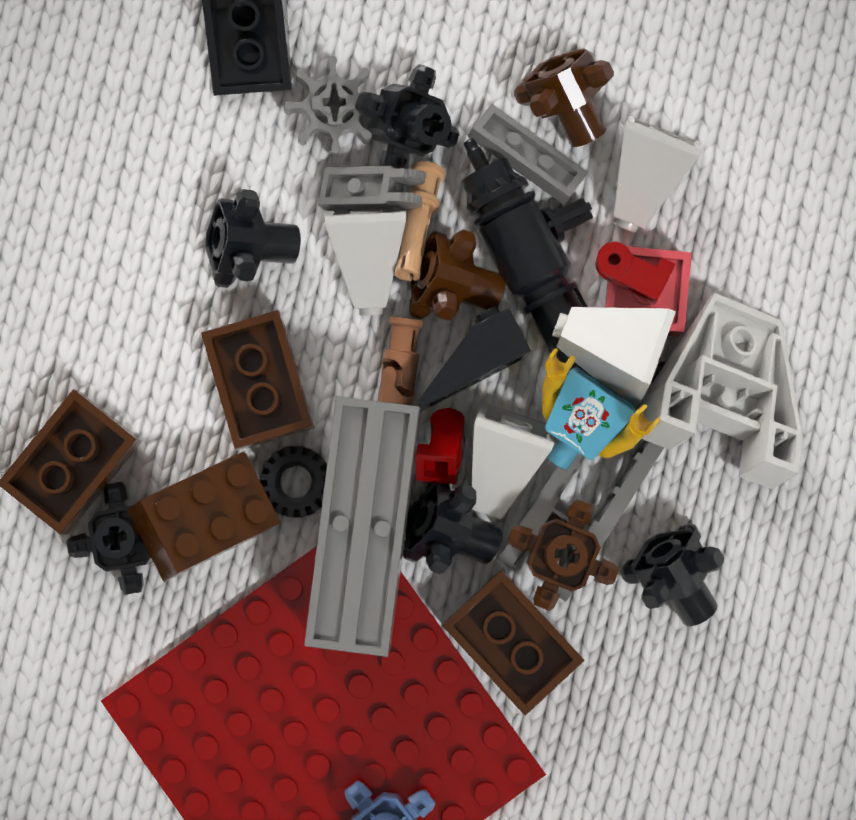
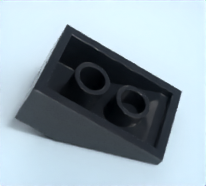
M202 0L213 95L292 90L287 0Z
M495 306L476 316V324L471 327L419 398V406L422 411L528 357L531 349L509 307L500 312L498 307Z

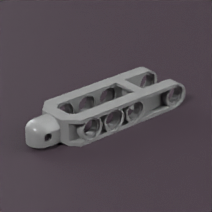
M659 358L651 384L667 362V358ZM642 440L593 519L590 520L589 525H584L583 530L595 534L600 547L603 546L664 447ZM578 453L568 470L562 469L557 465L555 466L519 525L533 529L532 534L537 535L541 525L547 521L551 513L567 523L569 517L565 515L570 506L561 501L560 496L574 474L580 469L581 463L585 458L583 455ZM507 542L498 559L515 569L525 551L522 552ZM571 553L569 555L568 559L562 567H564L567 562H572L574 553ZM559 587L557 594H560L559 598L565 602L573 593V591L571 592Z

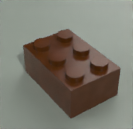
M279 310L201 332L232 442L236 450L240 451L315 428L283 317Z
M73 389L0 479V487L58 534L68 535L102 493L105 485L110 483L142 443V440L82 392Z
M245 451L139 500L127 510L163 582L211 560L281 523Z
M499 570L442 623L443 628L525 716L585 661L502 570Z

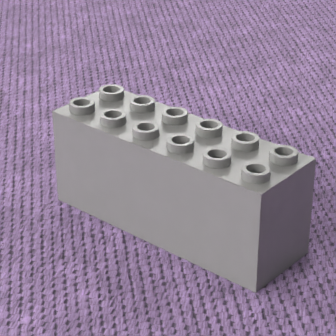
M336 396L304 646L388 657L392 644L421 407Z

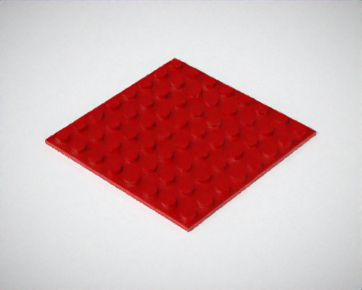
M317 546L101 700V703L184 820H351L352 816L359 810L357 807L352 809L345 797V790L357 780L363 782L373 793L370 797L373 800L383 792L398 794L404 803L407 804L410 802L408 797L419 790L426 789L436 804L433 810L424 818L419 816L417 820H485L546 775L402 572H400L392 644L388 657L304 646Z

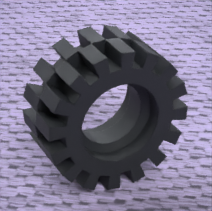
M298 445L283 447V449L271 454V457L263 464L259 480L275 512L286 517L302 518L310 516L322 508L327 463L317 452ZM293 466L305 468L312 480L310 490L304 496L298 498L288 496L281 488L282 474Z

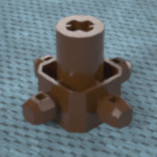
M582 48L551 57L540 63L516 87L514 96L518 104L530 106L533 115L543 119L556 115L571 147H580L598 139L606 131V127L592 97L614 76V71L609 62L604 60L595 61L592 52Z
M463 229L455 233L451 239H448L446 234L438 231L430 234L426 241L420 279L409 281L411 292L409 314L412 317L423 319L434 310L437 317L448 321L455 316L461 303L483 310L499 306L505 292L506 283L499 273L474 265L473 252L476 248V238L472 232Z
M576 499L570 505L565 515L569 517L567 523L558 519L551 520L541 525L537 535L532 534L533 529L521 525L512 527L507 542L522 552L525 549L530 550L526 563L531 575L544 580L541 587L537 585L533 597L535 606L551 611L560 597V594H557L559 587L571 592L586 586L590 575L594 576L593 581L605 585L614 584L619 568L604 558L601 561L596 560L601 548L595 534L583 530L585 524L589 525L592 517L593 507L591 504ZM568 544L573 549L571 553H574L572 562H567L564 567H561L557 563L560 558H555V551L557 548L564 549Z

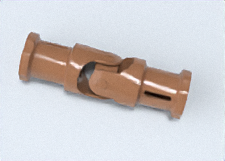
M390 316L389 323L392 326L389 348L384 350L377 401L413 406L414 387L420 356L416 349L419 328L423 327L424 321Z

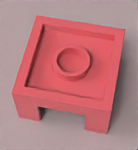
M627 246L633 256L654 266H657L661 257L676 265L655 305L607 281L604 308L671 309L676 311L668 336L679 337L685 332L692 252Z

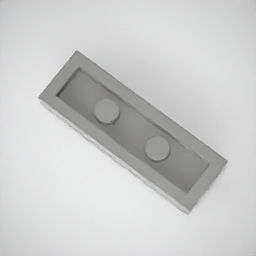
M493 104L480 117L467 136L474 138L477 144L498 159L507 158L515 171L563 205L566 204L588 173L584 168Z

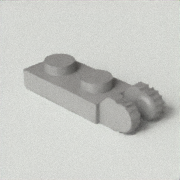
M393 166L325 167L318 206L324 210L393 209V206L402 209H418L421 207V196L410 192H396L397 183L422 185L425 183L426 174L418 169H395Z

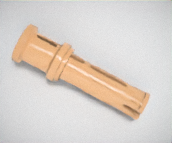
M418 161L411 165V169L425 172L426 178L424 184L411 185L410 193L421 196L422 202L421 207L418 209H407L406 224L394 273L396 277L405 281H411L412 279L417 281L420 279L421 264L431 216L436 213L440 204L437 194L439 184L444 181L446 171L443 167L433 162Z

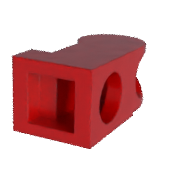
M616 241L603 245L598 251L595 261L596 271L603 279L654 305L658 301L676 265L661 257L657 266H654L633 256L627 246Z
M443 408L431 415L430 443H418L415 454L417 481L456 485L465 448V417L462 412L452 408Z

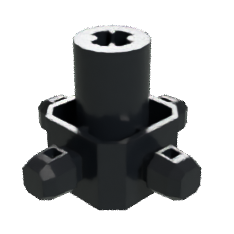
M418 64L408 79L411 82L410 86L393 83L381 89L380 95L371 92H361L359 94L355 108L359 113L371 118L368 129L372 133V139L388 145L387 150L382 151L379 162L380 166H393L395 169L404 168L408 160L405 158L406 153L423 157L433 152L436 145L449 148L457 144L460 133L456 127L452 126L444 101L428 94L429 89L433 90L436 70Z
M243 189L236 195L234 201L221 198L215 203L206 232L205 250L212 269V277L217 287L228 288L235 282L236 278L240 281H252L257 273L260 261L294 264L299 256L301 245L299 227L294 224L264 222L259 209L260 201L257 192L254 190Z
M115 482L105 485L104 501L105 504H109L110 510L95 512L88 522L90 536L87 537L86 533L75 535L66 540L70 557H90V553L93 552L94 564L104 571L120 570L121 576L118 577L120 589L124 595L142 592L144 587L143 572H138V566L151 564L153 560L127 511L132 507L127 506L126 501L130 500L127 487L123 482ZM117 531L124 532L127 536V540L120 542V548L115 542Z
M429 482L426 485V490L409 509L403 557L411 562H417L426 557V563L430 571L438 574L444 573L449 568L452 558L457 553L482 564H488L499 550L502 532L499 527L472 516V508L475 506L477 499L476 490L473 487L464 484L452 491L450 484Z
M692 523L682 525L676 531L654 535L645 541L636 558L626 561L620 570V574L625 582L641 584L643 588L641 599L647 608H659L666 601H670L680 620L686 626L701 624L712 617L717 611V602L704 579L708 573L721 568L724 562V556L719 548L703 547L699 541L701 533L697 526Z

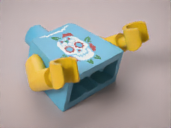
M555 348L545 362L547 373L542 386V415L547 420L545 430L558 439L547 458L560 468L568 470L578 453L592 461L597 456L609 459L630 450L660 423L661 419L659 416L653 422L648 421L644 417L643 411L648 407L644 404L638 408L577 366L571 369L575 362L574 356L571 355L566 363L560 362L556 357L558 349Z

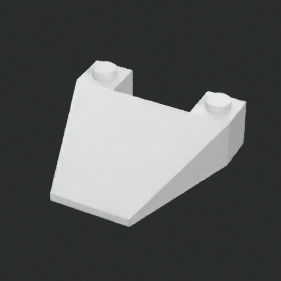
M713 293L640 402V407L644 404L648 406L643 411L644 417L648 421L653 422L658 416L661 419L660 423L642 439L671 450L694 435L697 423L742 440L739 477L774 489L799 474L803 445L802 428L782 320Z

